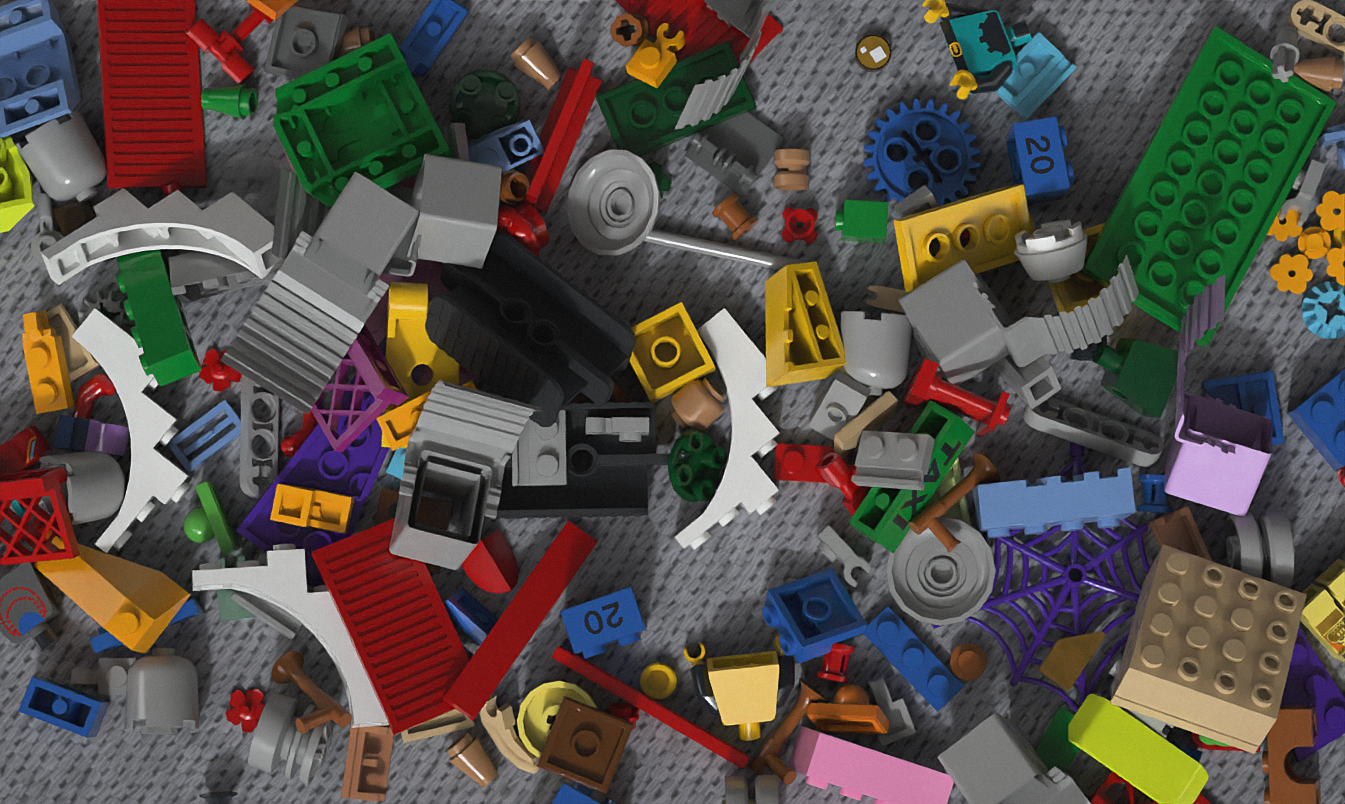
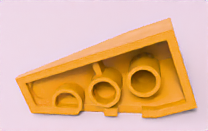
M55 536L51 542L59 549H65L62 538ZM78 544L80 555L76 558L34 563L33 566L104 629L132 651L144 654L148 652L191 595L163 572Z

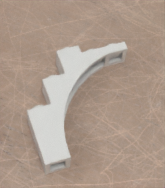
M123 188L94 206L96 218L41 252L50 278L58 285L95 263L147 250L186 249L219 255L246 267L261 279L281 267L285 259L271 254L275 226L234 192L227 194L206 209L201 210L179 190L147 208Z
M94 308L72 335V338L93 355L114 384L125 410L131 438L130 477L124 501L118 516L95 543L105 553H108L113 547L120 551L132 536V533L128 531L130 526L136 519L143 522L156 506L151 502L154 497L163 504H168L171 499L177 503L190 487L185 482L190 475L156 449L159 444L166 447L179 431L174 425L179 419L145 393L148 388L154 391L159 384L153 374L147 376L142 368L139 355L144 353L143 348H138L133 336L100 310Z
M725 308L702 325L697 332L717 365L727 390L732 423L730 453L722 481L709 506L699 518L675 536L676 541L683 549H686L689 545L694 550L701 546L711 537L707 532L718 522L724 527L740 514L736 509L740 504L749 515L755 510L762 515L777 502L773 496L779 491L752 458L756 453L762 458L778 445L774 439L779 435V431L753 401L756 397L761 401L765 400L778 389V386L766 387V358Z
M278 544L273 546L274 551H267L265 557L266 566H260L259 561H242L237 563V568L222 569L221 563H206L199 565L200 570L192 571L193 591L234 589L246 592L275 604L298 619L323 645L339 672L346 691L350 714L352 715L351 728L389 725L326 585L316 586L313 588L314 592L307 593L305 549H296L295 544Z

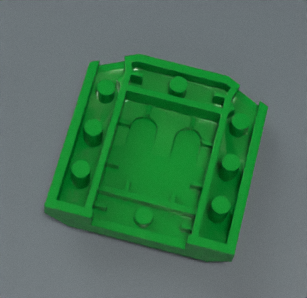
M391 33L275 89L277 107L273 119V127L304 190L330 209L354 172L361 174L376 185L386 189L419 173L425 154L448 158L453 156Z

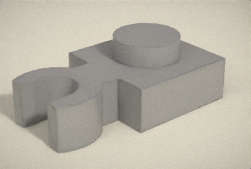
M586 417V434L619 435V441L641 442V435H649V418Z

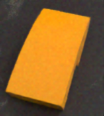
M277 483L270 520L302 527L311 526L345 534L348 533L355 497L319 489Z

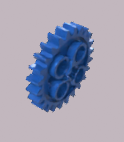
M914 99L912 109L909 110L903 102H900L898 105L899 114L897 115L892 110L887 109L885 112L888 120L887 123L876 119L874 124L880 132H868L867 138L875 144L864 145L863 152L872 155V158L864 160L863 167L873 168V171L866 176V181H878L873 193L877 194L885 191L887 194L883 202L889 203L894 199L899 203L915 192L908 184V178L912 175H920L925 178L927 188L932 192L939 206L945 205V201L948 203L957 201L955 193L964 197L967 196L969 191L963 183H975L976 178L969 171L979 170L981 164L972 161L971 158L978 156L981 149L970 147V144L977 139V134H965L970 122H964L959 125L956 122L960 114L959 111L948 116L946 114V103L939 110H934L933 99H929L926 108H921L918 99ZM921 125L930 126L934 130L935 137L930 141L921 140L916 134V128ZM902 132H906L910 136L912 144L920 154L925 152L929 154L927 164L942 180L941 184H937L934 181L931 172L923 161L918 163L914 161L916 151L909 142L903 139L901 136ZM891 146H899L905 151L906 158L900 162H894L888 158L886 150ZM942 154L951 155L956 161V167L952 170L942 169L937 162V157Z

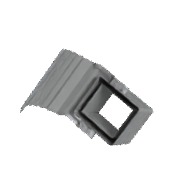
M703 0L707 3L706 7L710 10L714 9L718 13L717 17L720 20H724L729 27H736L749 37L750 40L740 53V66L738 69L735 68L730 71L727 77L725 75L718 77L717 81L706 80L704 84L694 86L675 129L684 128L688 124L691 126L697 125L702 119L706 121L710 119L712 113L717 114L721 111L723 105L726 106L754 54L762 32L760 30L775 0Z
M425 154L414 189L399 186L384 189L416 209L419 215L382 273L405 277L412 276L417 258L482 269L497 229L502 166ZM284 168L281 171L271 254L278 258L286 259L301 231L313 237L331 209L304 190L296 173L289 172Z
M354 172L314 236L311 237L301 231L292 250L220 361L308 415L351 344L388 289L389 285L378 278L416 220L419 212L361 174Z
M1126 254L1124 262L1120 263L1117 268V276H1113L1109 281V287L1107 289L1103 288L1099 292L1100 296L1096 299L1091 298L1088 300L1086 306L1075 307L1073 312L1068 314L1066 311L1061 312L1059 316L1052 317L1051 314L1044 315V318L1024 317L1008 327L1003 316L963 258L905 294L898 301L934 361L939 364V369L946 380L958 386L1007 355L1011 356L1018 367H1025L1044 354H1059V351L1072 353L1074 349L1080 348L1083 350L1088 348V345L1093 342L1095 344L1101 342L1103 336L1111 335L1113 328L1116 325L1120 326L1124 322L1123 317L1132 310L1131 303L1136 301L1139 291Z
M442 380L436 383L423 407L417 426L408 440L389 551L394 555L453 570L459 569L480 541L484 516L496 518L505 464L512 456L525 422L528 421L533 411L544 412L543 409L538 406ZM422 490L463 500L457 533L416 523Z
M998 713L992 714L938 756L939 761L969 804H1091L1069 774L1061 772L1056 766L1049 771L1020 729Z

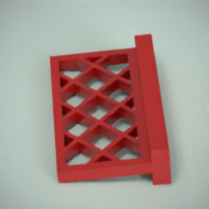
M583 59L579 71L571 67L568 68L539 136L545 152L529 160L524 172L529 181L530 188L523 202H528L537 211L545 214L548 212L602 83V80L591 76L594 63Z
M64 466L0 473V525L5 517L17 527L13 537L0 527V540L8 546L4 555L0 553V565L73 559L80 555L60 485L67 481ZM43 496H50L54 509L52 516L38 505ZM14 499L27 509L23 518L9 508ZM33 514L47 525L43 534L29 524ZM53 530L62 537L65 549H59L48 540ZM23 534H26L37 543L33 552H30L19 543Z

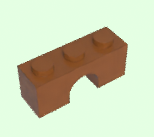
M1317 704L1280 705L1277 720L1266 735L1268 751H1263L1262 755L1263 773H1269V788L1264 789V804H1321L1320 778H1304L1293 771L1289 762L1290 752L1293 748L1313 747L1318 742Z

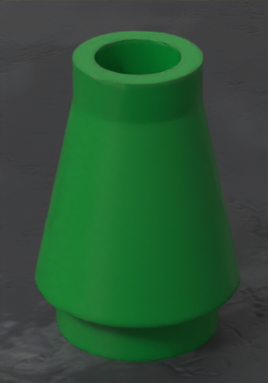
M246 83L218 88H204L201 95V105L204 110H213L244 120L247 116L253 117L255 115L258 95L256 89L248 87Z

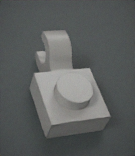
M1312 159L1305 170L1301 169L1291 188L1297 191L1295 197L1287 200L1280 208L1278 213L1280 220L1285 218L1288 210H1295L1299 214L1296 226L1301 227L1309 216L1310 202L1314 197L1326 164Z
M829 525L817 536L821 541L817 548L831 562L837 558L844 565L843 577L850 586L855 587L858 584L851 576V570L854 567H861L867 574L872 571L870 565L858 558L854 551Z
M99 658V669H71V684H98V695H126L128 671L133 662L137 661L138 658Z
M882 677L869 681L868 685L876 704L890 721L888 734H877L881 746L916 733L903 698L892 701Z

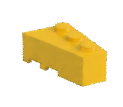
M817 261L786 265L765 281L766 387L826 379L847 364L844 346Z

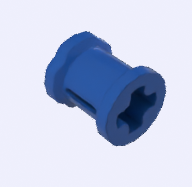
M1139 475V481L1142 482L1141 504L1137 506V512L1170 514V507L1167 506V493L1164 491L1165 475ZM1156 486L1155 502H1153V498H1154V487Z

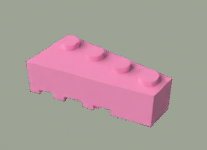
M803 726L799 728L787 765L790 769L806 775L805 783L827 790L828 783L841 787L839 794L861 801L862 794L875 798L873 804H947L954 781L948 774Z

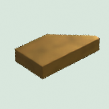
M1100 631L1056 640L1036 671L1064 690L1069 691L1107 634Z

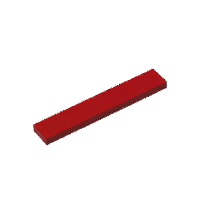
M567 521L446 693L443 701L474 721L598 543L597 540Z
M561 645L560 647L557 646L551 656L558 662L741 769H744L749 761L748 754Z

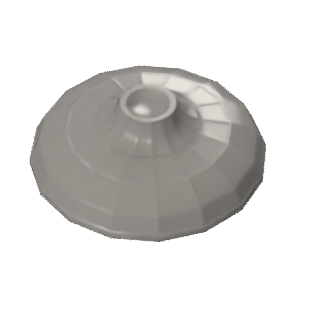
M606 150L591 157L577 171L568 192L567 215L571 231L583 247L598 255L619 256L635 249L652 232L659 216L661 194L655 173L646 161L628 150Z
M940 517L939 520L961 543L948 553L947 548L929 528L920 535L910 528L894 554L890 552L886 574L890 593L904 612L919 622L943 626L962 622L981 609L992 592L996 569L992 550L980 532L961 520Z

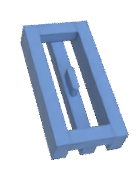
M223 400L175 436L168 443V446L187 472L191 473L240 436L241 419L228 401ZM226 412L227 418L183 451L179 448L180 444L221 413ZM235 424L236 428L192 461L188 460V456L229 425Z

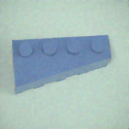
M1131 467L1117 469V473L1113 476L1103 477L1102 473L1096 471L1073 476L1072 480H1066L1065 476H1052L1037 479L1036 483H1029V480L977 485L973 489L978 532H987L988 538L1010 536V530L1024 529L1025 535L1041 534L1047 532L1046 526L1061 525V531L1082 530L1083 523L1097 522L1098 528L1120 526L1119 520H1123L1136 512Z

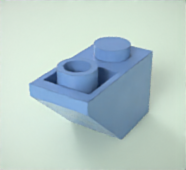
M530 119L499 128L468 143L470 161L502 166L501 173L545 152Z

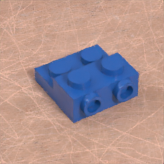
M833 568L769 589L765 605L762 608L766 624L769 627L776 626L780 633L779 643L783 653L786 656L793 655L798 664L830 653L832 644L865 633L867 623Z

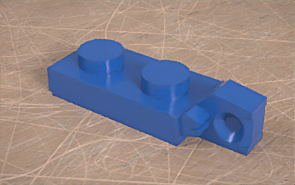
M432 0L399 47L413 78L416 74L424 77L432 69L470 14L469 9L455 0Z

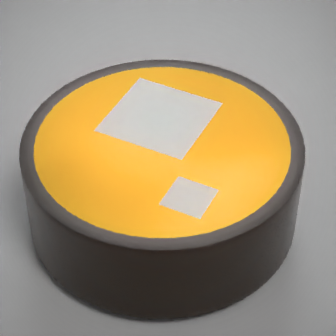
M872 34L863 37L855 49L856 63L867 72L883 70L891 58L890 44L879 35Z

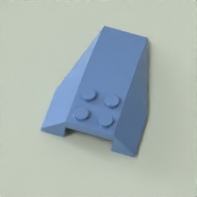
M17 0L0 7V138L71 113L81 101L71 42L52 0Z

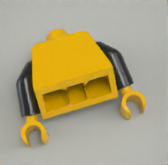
M780 633L774 640L776 651L707 658V665L703 664L707 651L701 642H699L701 655L697 658L689 657L687 645L684 647V656L693 665L690 672L696 696L711 714L721 716L723 725L738 724L739 738L741 740L751 741L760 738V722L774 720L776 709L784 706L794 688L795 658L791 655L786 656L783 653L779 643Z

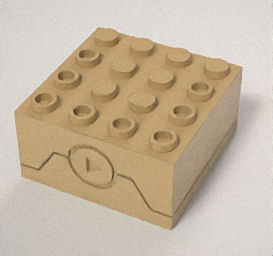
M1162 545L1143 582L1110 703L1255 754L1278 717L1307 594Z

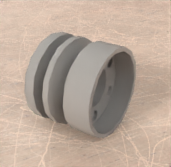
M272 692L265 704L253 736L248 765L272 773L279 765L281 759L287 760L285 778L293 779L299 765H302L299 782L310 785L327 756L333 736V720L302 734L297 729L295 722L299 718L296 716L298 699ZM309 704L302 717L317 711V706Z

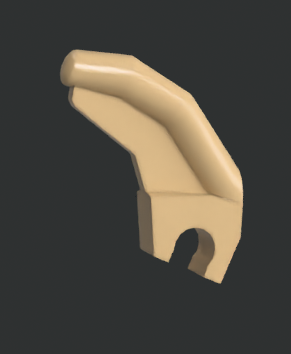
M493 692L480 711L483 726L500 752L510 762L521 770L532 774L537 773L540 768L536 766V757L517 738L513 728L515 719L512 706L506 703L498 708L496 705L497 694Z

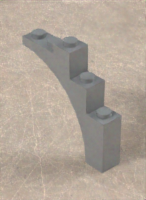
M924 185L894 207L901 218L938 207L939 205L932 192ZM934 238L929 245V252L932 257L936 256L940 248L937 238ZM979 273L975 274L1003 316L1008 327L1015 322L1002 307ZM1010 355L991 365L1031 410L1062 389L1052 366L1043 356L1025 367H1018Z

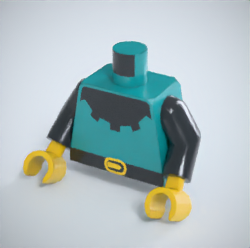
M925 0L922 4L923 7L931 8L924 15L926 22L934 23L939 17L943 20V22H940V26L957 69L950 82V86H961L956 94L959 99L964 100L972 93L998 91L1012 74V71L1018 66L1013 48L1032 41L1025 20L1004 28L997 10L989 11L988 9L945 3V0Z

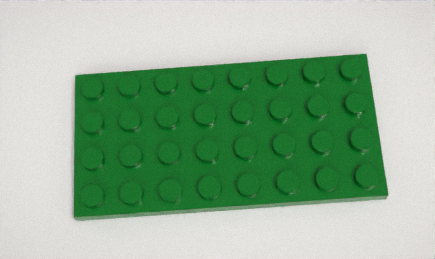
M1217 26L1208 33L1084 261L1083 269L1080 270L1108 288L1110 285L1109 281L1113 276H1117V268L1120 263L1124 262L1127 254L1139 291L1136 301H1132V304L1178 332L1181 330V322L1183 317H1186V310L1189 304H1194L1195 296L1198 293L1202 294L1204 287L1208 284L1213 285L1216 283V279L1225 275V314L1337 103L1294 75L1289 76V81L1284 83L1280 79H1274L1272 76L1273 62ZM1220 322L1216 323L1214 329L1204 331V336L1200 340L1196 339L1194 342L1202 347L1208 345Z

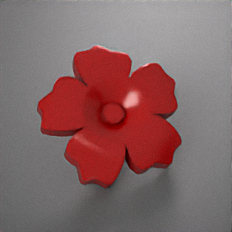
M215 349L206 351V357L203 362L207 366L201 368L202 371H199V378L207 384L213 382V390L222 393L225 389L231 387L229 380L239 383L242 374L220 361L227 350H223L220 357Z
M237 689L231 693L229 704L236 708L225 712L226 720L232 722L235 726L241 723L243 732L252 733L257 727L258 720L266 703H261L265 694L260 689L248 690L245 695L240 689Z

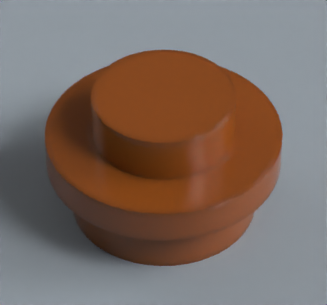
M961 644L951 653V670L957 677L963 680L976 679L986 669V655L975 644Z

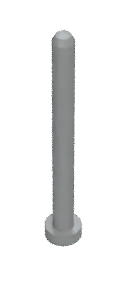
M652 229V232L643 240L649 243L781 270L786 265L804 263L798 259L658 229Z

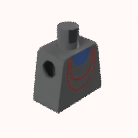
M35 562L22 563L0 579V632L12 643L18 644L31 637L40 651L44 652L60 640L48 623L61 614V610L43 574L33 566Z

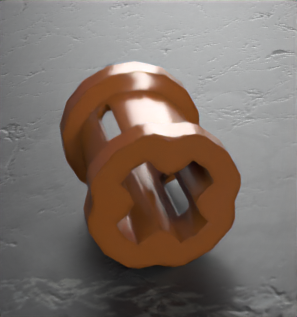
M622 14L617 16L611 24L610 33L613 40L621 46H638L645 39H648L650 25L646 18L640 14ZM636 25V32L631 35H625L624 28Z
M736 192L727 197L712 211V215L715 218L720 217L732 231L731 237L735 241L746 234L759 221L757 216H751L738 201L739 195Z

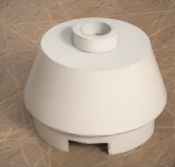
M1070 220L1041 224L1042 228L1034 231L1030 236H1028L1025 230L1015 235L1017 249L1014 253L1032 280H1048L1049 283L1060 282L1070 278L1069 275L1082 270L1084 267L1088 236L1083 233L1080 221L1074 223L1073 226H1071Z

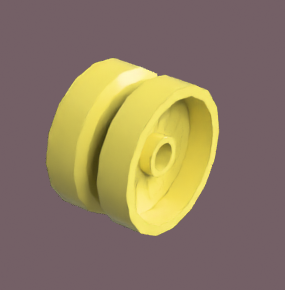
M565 681L543 683L532 690L520 705L517 718L519 737L527 750L538 758L552 727L553 717L556 716L564 696L598 709L591 695L577 684Z

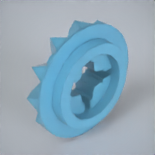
M1326 281L1314 286L1307 292L1302 302L1301 311L1305 325L1312 333L1324 339H1338L1345 336V316L1335 315L1326 324L1327 310L1321 306L1323 303L1330 304L1338 297L1336 308L1345 315V286L1337 282Z

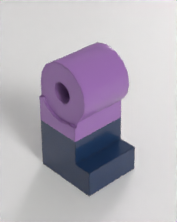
M60 415L54 447L61 450L78 452L102 451L111 456L125 457L129 427Z

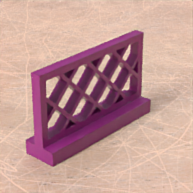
M365 324L337 368L335 384H327L311 409L334 451L340 453L391 403L400 406L409 397ZM348 365L357 368L355 385H345ZM324 390H333L330 410H324L322 407ZM344 391H353L350 410H341ZM364 391L371 392L375 402L366 411H361ZM339 416L349 417L347 430L339 436L337 433Z

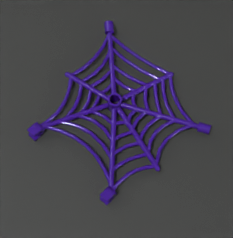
M1070 441V456H1073V460L1056 476H1065L1072 468V479L1073 476L1087 473L1081 461V457L1084 456L1085 446ZM1127 518L1119 520L1133 529L1132 532L1124 537L1111 528H1101L1117 540L1111 546L1093 535L1083 525L1081 531L1091 541L1104 549L1095 557L1086 552L1079 544V530L1071 531L1058 546L1041 554L1029 548L1061 529V525L1053 526L1046 533H1042L1023 544L1009 538L1023 529L1010 530V536L994 538L996 573L992 592L980 610L984 609L998 615L1011 626L1017 635L1023 653V659L1018 668L1016 667L1011 649L997 631L975 617L970 616L965 620L979 625L994 636L1005 651L1013 674L1010 680L1011 686H1017L1019 682L1045 687L1058 694L1075 712L1078 711L1086 697L1092 694L1095 683L1106 664L1127 643L1129 633L1119 640L1102 659L1087 689L1085 668L1075 681L1078 685L1079 705L1060 688L1040 679L1023 676L1029 663L1039 666L1043 660L1033 658L1039 645L1050 648L1054 645L1055 642L1043 639L1049 627L1071 636L1084 635L1093 620L1109 607L1126 600L1138 603L1142 587L1137 582L1131 568L1127 544L1137 538L1142 564L1148 574L1150 566L1142 535L1149 529L1147 524L1138 526ZM982 532L983 538L988 544V533ZM1071 542L1070 566L1065 567L1047 558L1060 552ZM1001 543L1007 545V570L1002 595L991 598L998 579L1001 563ZM1013 549L1022 553L1023 577L1021 589L1009 592L1013 571ZM1120 549L1130 581L1139 594L1127 591L1116 573L1112 554ZM1078 552L1088 560L1082 566L1078 564ZM1028 557L1041 563L1042 575L1039 583L1027 587L1030 572ZM1106 558L1110 573L1118 587L1110 585L1103 574L1099 563ZM1048 567L1061 573V576L1047 580ZM1095 567L1101 581L1088 577L1086 572ZM1071 569L1078 572V582H1073L1069 579L1068 573ZM1064 584L1055 600L1053 594L1047 589ZM1086 584L1100 589L1080 603L1079 585ZM1071 590L1072 607L1062 606ZM1041 591L1049 599L1051 604L1049 612L1044 603L1033 593ZM1107 593L1120 596L1100 606L1088 617L1082 627L1081 611L1094 599ZM1027 595L1038 605L1045 618L1039 630L1028 612L1013 601L1014 599ZM1006 603L1024 617L1034 635V639L1028 649L1025 637L1017 624L1005 613L992 606ZM1132 609L1111 621L1102 631L1108 634L1113 627L1132 617L1136 609ZM1065 611L1073 614L1074 630L1053 622L1058 612ZM931 624L933 629L941 627L939 625Z

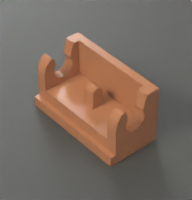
M1188 506L1148 522L1160 549L1162 545H1166L1212 561Z
M371 726L350 729L342 798L376 802L385 801L394 734L390 727Z

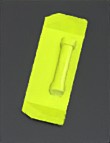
M1089 694L1068 725V740L1159 804H1193L1209 779L1208 773L1200 763L1117 705L1111 704L1106 698Z

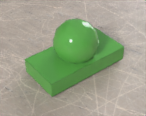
M206 481L196 485L195 488L203 507L194 508L188 512L183 523L185 534L196 543H206L216 537L221 552L225 555L239 551L240 545L215 484Z

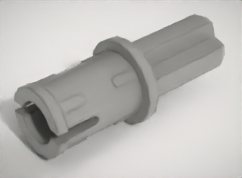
M1289 25L1282 26L1276 31L1275 45L1270 51V57L1273 61L1272 76L1274 79H1280L1282 83L1288 82L1289 76L1294 74L1295 64L1300 57V51L1297 47L1299 40L1298 30Z

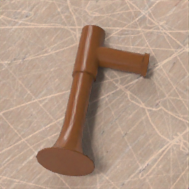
M981 453L973 454L974 466L964 479L909 522L910 528L918 535L929 528L947 548L948 553L954 550L961 541L956 539L939 518L977 485L986 481L1000 483L1001 478L996 467Z
M287 652L275 662L272 668V679L277 684L293 682L316 702L320 710L296 719V726L300 733L305 734L308 730L330 720H333L340 727L349 725L352 715L302 670L304 658L300 652Z
M799 678L801 692L794 707L748 765L758 775H762L769 768L773 773L777 774L785 785H789L795 780L796 772L785 765L776 755L807 713L809 703L830 702L824 694L801 678Z

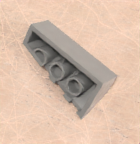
M179 249L177 250V256L169 257L172 293L185 304L272 281L280 269L279 267L261 279L246 267L211 253Z

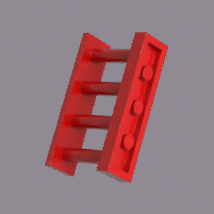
M926 358L915 369L902 403L915 408L921 402L926 403V401L931 400L942 407L980 422L975 433L979 436H984L991 431L993 432L997 424L1004 426L1012 408L1011 404L1006 403L1010 395L1009 393L1002 391L990 400L942 380V375L936 373L939 364Z

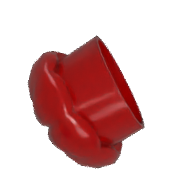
M523 201L513 208L509 206L498 208L496 232L502 231L511 235L516 241L523 244L525 248L531 250L533 254L539 257V250L549 243V234L545 222L537 210L528 202Z

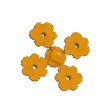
M1328 191L1324 194L1322 198L1323 204H1319L1316 207V213L1321 217L1320 224L1322 228L1309 227L1302 232V226H1296L1299 220L1297 211L1288 210L1284 218L1286 223L1283 225L1279 223L1280 219L1277 214L1267 235H1275L1276 240L1279 242L1285 241L1288 236H1299L1298 248L1302 253L1293 257L1284 254L1279 259L1280 264H1275L1271 267L1270 276L1274 281H1277L1279 291L1286 292L1290 290L1294 294L1303 293L1307 286L1306 282L1313 278V272L1308 269L1309 261L1307 258L1318 259L1326 254L1327 261L1330 264L1326 269L1327 274L1331 277L1336 276L1337 282L1345 286V267L1343 266L1345 262V244L1341 249H1330L1331 238L1327 232L1336 228L1345 231V193L1339 195L1335 191ZM1339 209L1341 212L1339 215H1335L1333 211ZM1290 271L1296 273L1294 277L1288 275Z

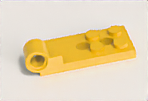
M1024 184L1001 187L893 220L905 292L909 293L963 258L974 274L1019 261L1014 253L1017 249L1015 235L1025 230L1028 236H1030L1035 231L1033 214L1028 213ZM967 228L970 233V241L963 248L960 243V235ZM934 238H937L940 248L936 256L932 257L929 252V245Z
M390 282L385 358L409 396L404 402L432 389L440 380L445 382L452 381L453 384L459 385L460 364L431 342L425 329L427 313L431 301H428L427 283ZM420 364L428 365L433 373L432 379L425 385H418L411 378L413 368ZM391 403V404L383 411V413L386 412V411H388V410H390V409H392V408H394V407H396L397 405H394V404ZM382 431L381 447H390ZM406 444V445H404V446H402V447H400V448H407V445H408V444Z

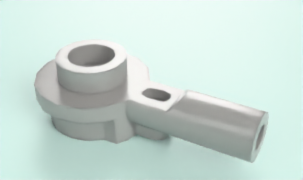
M47 193L36 195L40 232L34 236L31 242V253L37 262L45 265L41 252L64 237L55 231L51 198Z

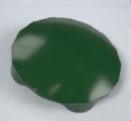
M477 69L465 74L454 85L449 98L450 114L453 123H465L466 135L474 139H478L499 128L515 124L521 112L520 96L515 84L506 75L492 69Z
M698 429L685 431L676 439L670 451L668 462L670 482L674 491L681 499L689 502L710 501L713 498L720 468L726 462L724 448L716 446L715 441L707 432Z

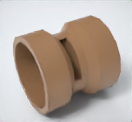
M803 149L775 150L774 163L777 166V173L773 177V188L779 190L809 189V176L806 174V166L810 163V151Z

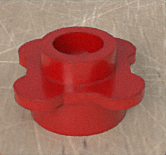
M788 207L783 211L782 217L785 220V229L782 231L781 236L785 242L791 243L794 240H804L805 243L811 244L816 240L817 233L814 230L815 221L818 219V213L815 209L795 210L793 207ZM798 222L803 223V227L801 229L797 228L796 226Z
M614 703L610 705V708L603 710L634 723L632 730L636 728V721L639 720V708H632V705L629 703Z

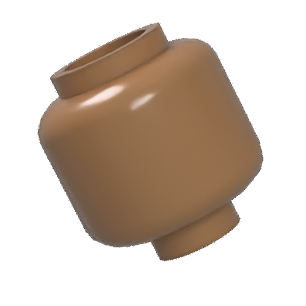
M706 377L704 380L697 378L673 394L671 403L675 410L671 413V416L684 430L690 426L692 429L703 431L723 414V401L726 398L709 378Z

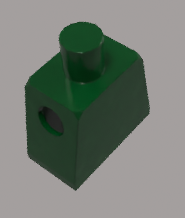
M1120 338L1115 348L1101 343L1095 350L1092 359L1094 363L1106 368L1101 380V386L1145 417L1161 418L1177 380L1178 350L1132 338Z

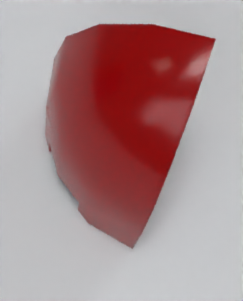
M500 529L480 540L462 564L463 569L471 580L487 592L498 594L509 592L517 584V561Z

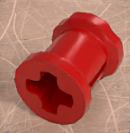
M838 643L832 644L830 653L824 654L821 670L817 671L816 677L848 684L849 678L846 676L850 654L854 653L855 647Z

